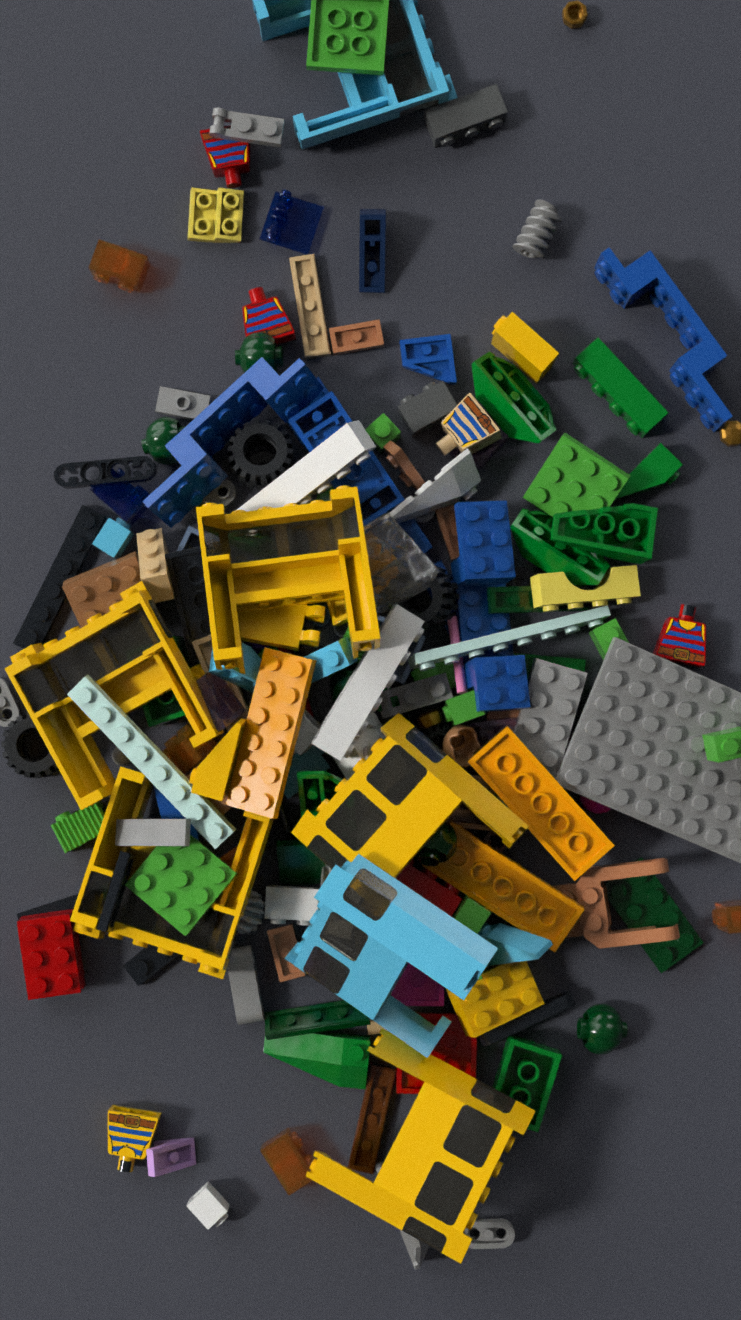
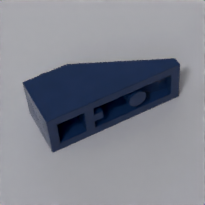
M360 209L359 292L385 293L386 209Z

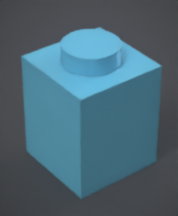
M108 518L92 544L109 556L117 559L120 558L134 534L129 531L131 526L120 518H117L116 521Z

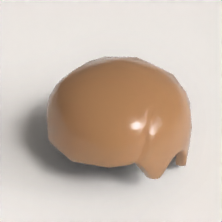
M456 725L452 727L443 739V754L448 755L461 767L467 768L471 766L467 761L474 755L477 749L481 748L477 739V732L469 725Z

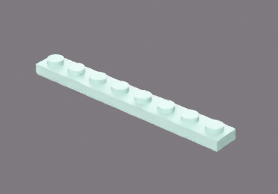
M607 605L415 653L408 659L410 669L419 668L420 671H426L436 667L435 663L444 661L445 665L460 661L459 657L468 655L469 659L484 655V651L493 649V652L497 653L508 649V645L517 643L518 647L528 645L533 642L532 639L541 637V640L544 641L556 637L558 632L564 631L565 635L580 631L582 626L588 625L589 629L599 627L604 624L603 620L611 615Z
M86 675L67 694L186 819H191V824L215 849L236 830L205 796L191 793L193 784L189 783V779L89 675Z

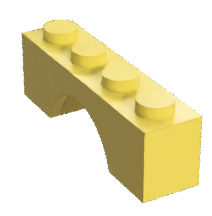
M637 565L609 568L601 582L592 590L577 588L567 579L564 572L543 573L530 577L534 608H543V612L557 611L559 606L567 605L568 610L584 608L583 604L592 603V607H602L608 605L607 601H616V605L632 603L633 598L641 596Z

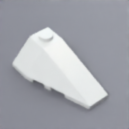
M468 448L441 469L442 471L435 476V481L428 480L415 492L416 496H409L387 514L379 526L384 529L456 504L462 498L467 501L478 492L476 486L480 483L481 479Z

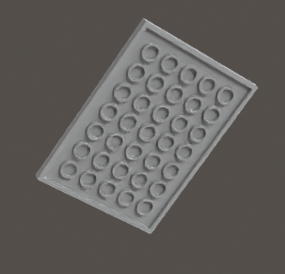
M613 637L555 780L564 789L741 863V758L719 763L708 761L702 736L703 734L741 726V692L617 637Z

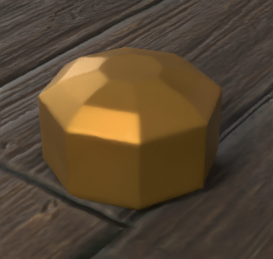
M578 0L568 2L562 11L563 23L571 29L582 27L587 20L586 5Z
M739 421L726 422L719 431L720 441L728 447L738 446L741 444V423Z
M431 709L422 713L417 718L420 729L424 730L443 722L445 718L441 709Z

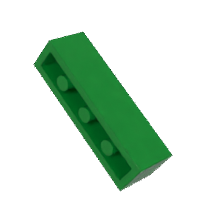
M599 337L575 357L572 363L575 366L573 368L575 373L581 379L586 378L592 384V391L599 398L604 397L610 404L608 405L609 409L617 417L621 416L627 422L626 427L633 435H639L643 438L669 413Z

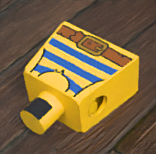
M116 1105L110 1107L108 1110V1154L119 1156L117 1168L119 1171L133 1172L135 1159L143 1160L146 1158V1149L150 1148L161 1113Z

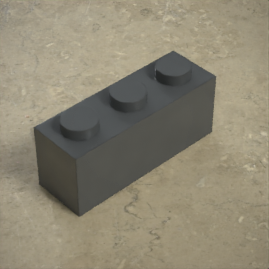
M497 84L425 110L424 122L434 147H448L462 137L472 138L478 135L481 130L499 128L506 122L508 111Z

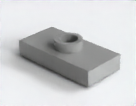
M160 386L155 412L193 420L210 405L211 396Z

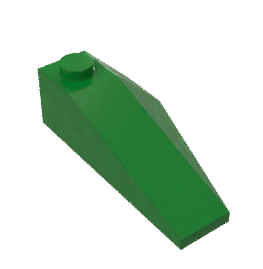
M631 503L615 507H602L600 509L555 513L550 540L615 560L642 564L652 559L658 508Z
M324 1031L267 1040L265 1036L263 1053L336 1086L357 1089L366 1088L369 1060L367 1049L370 1047V1035Z

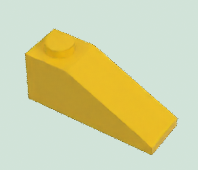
M241 718L199 766L193 768L189 783L193 784L191 793L218 801H223L227 797L247 719Z

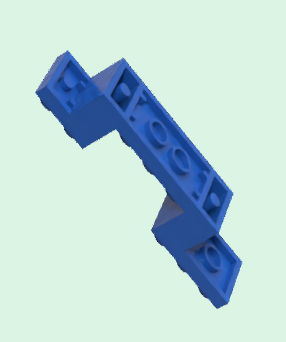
M610 247L600 254L594 267L596 278L601 284L605 283L610 289L609 294L612 300L617 305L620 304L623 309L647 292L650 293L651 302L655 307H660L665 313L664 317L667 324L671 328H675L681 335L679 338L684 347L691 349L678 358L670 368V379L676 387H681L685 392L687 403L692 408L696 407L701 414L700 420L707 429L711 428L713 432L717 431L733 416L705 379V376L716 369L727 357V354L651 250L624 268Z
M261 357L165 445L181 464V467L142 502L165 524L172 528L228 477L212 456L224 447L231 436H235V430L238 427L243 430V424L250 422L254 417L258 416L267 405L287 423L288 419L298 414L304 406L314 400L324 387L300 358L279 376Z
M319 376L317 380L324 389L314 400L304 406L298 414L288 419L287 422L303 448H307L309 453L345 424L353 422L332 391L329 393ZM370 451L371 457L359 465L357 463L349 467L351 472L339 480L336 477L330 483L333 489L343 485L358 488L364 534L366 535L369 531H373L400 562L407 566L433 549L414 518L384 529L379 526L383 518L405 499L373 451ZM354 509L348 515L359 530L356 509Z
M507 501L457 502L454 505L460 556L451 563V572L453 576L452 581L457 583L458 589H455V593L459 594V599H455V604L458 605L456 616L458 619L460 641L463 642L511 630L509 613L488 614L487 588L506 587V583L514 579L516 575ZM513 644L508 645V649L494 653L493 649L484 651V655L469 659L468 655L463 656L467 691L474 690L477 712L518 710L531 707L525 655H514Z

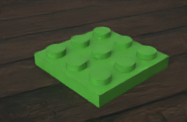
M311 0L307 70L384 75L389 0Z
M564 433L523 498L551 517L555 513L600 509L611 506L631 475L567 433Z
M190 834V847L156 846L125 886L184 936H188L238 873Z

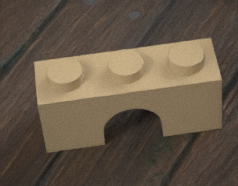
M162 528L148 529L141 533H136L140 578L152 598L149 604L174 599L173 587L165 554L169 553Z

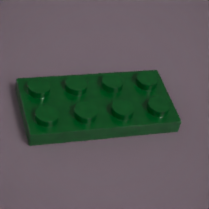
M639 857L635 861H641L644 859L642 857ZM655 875L607 880L604 882L608 901L628 929L647 926L662 928L678 924L679 939L640 944L661 974L704 943Z

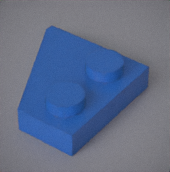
M451 334L399 340L402 368L451 385L457 384Z

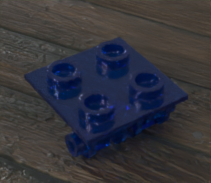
M285 189L281 193L275 191L260 240L308 255L324 207L292 197V193Z

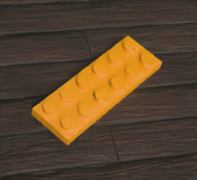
M264 647L226 805L268 818H278L316 660Z
M508 726L502 729L467 761L510 810L529 826L528 830L574 881L615 846Z
M451 820L449 824L454 828L457 835V847L454 855L437 866H426L423 864L422 866L516 928L551 940L553 945L549 949L556 952L585 910L584 907Z

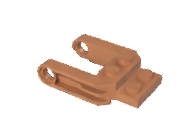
M657 858L590 867L578 882L553 885L554 888L582 905L585 909L565 938L584 936L599 949L679 939L678 924L662 928L647 926L612 931L607 889L603 882L669 872L668 859Z

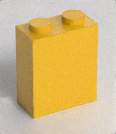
M513 312L508 317L503 315L493 326L495 329L491 333L493 334L491 344L537 384L554 366L559 352Z

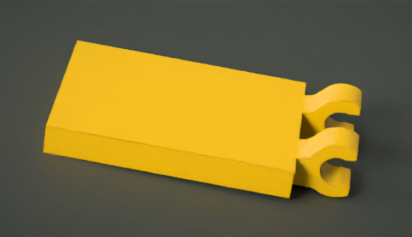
M304 604L238 613L241 641L294 651L299 650L300 644L319 647L320 632L316 630L303 631L305 619L324 623L326 607Z

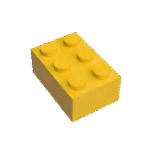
M527 961L486 967L481 974L483 979L477 980L465 1000H462L446 989L465 1036L474 1038L544 1004Z

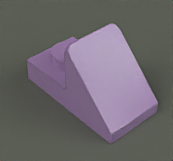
M191 1137L155 1141L154 1147L146 1149L148 1176L151 1177L161 1176L196 1165L194 1138Z

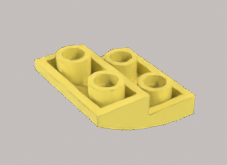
M192 187L190 190L187 240L212 243L241 242L244 191L218 188L216 191Z

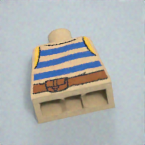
M469 393L441 422L446 436L439 440L436 446L444 456L455 448L460 453L468 448L471 454L501 439V432L473 395Z

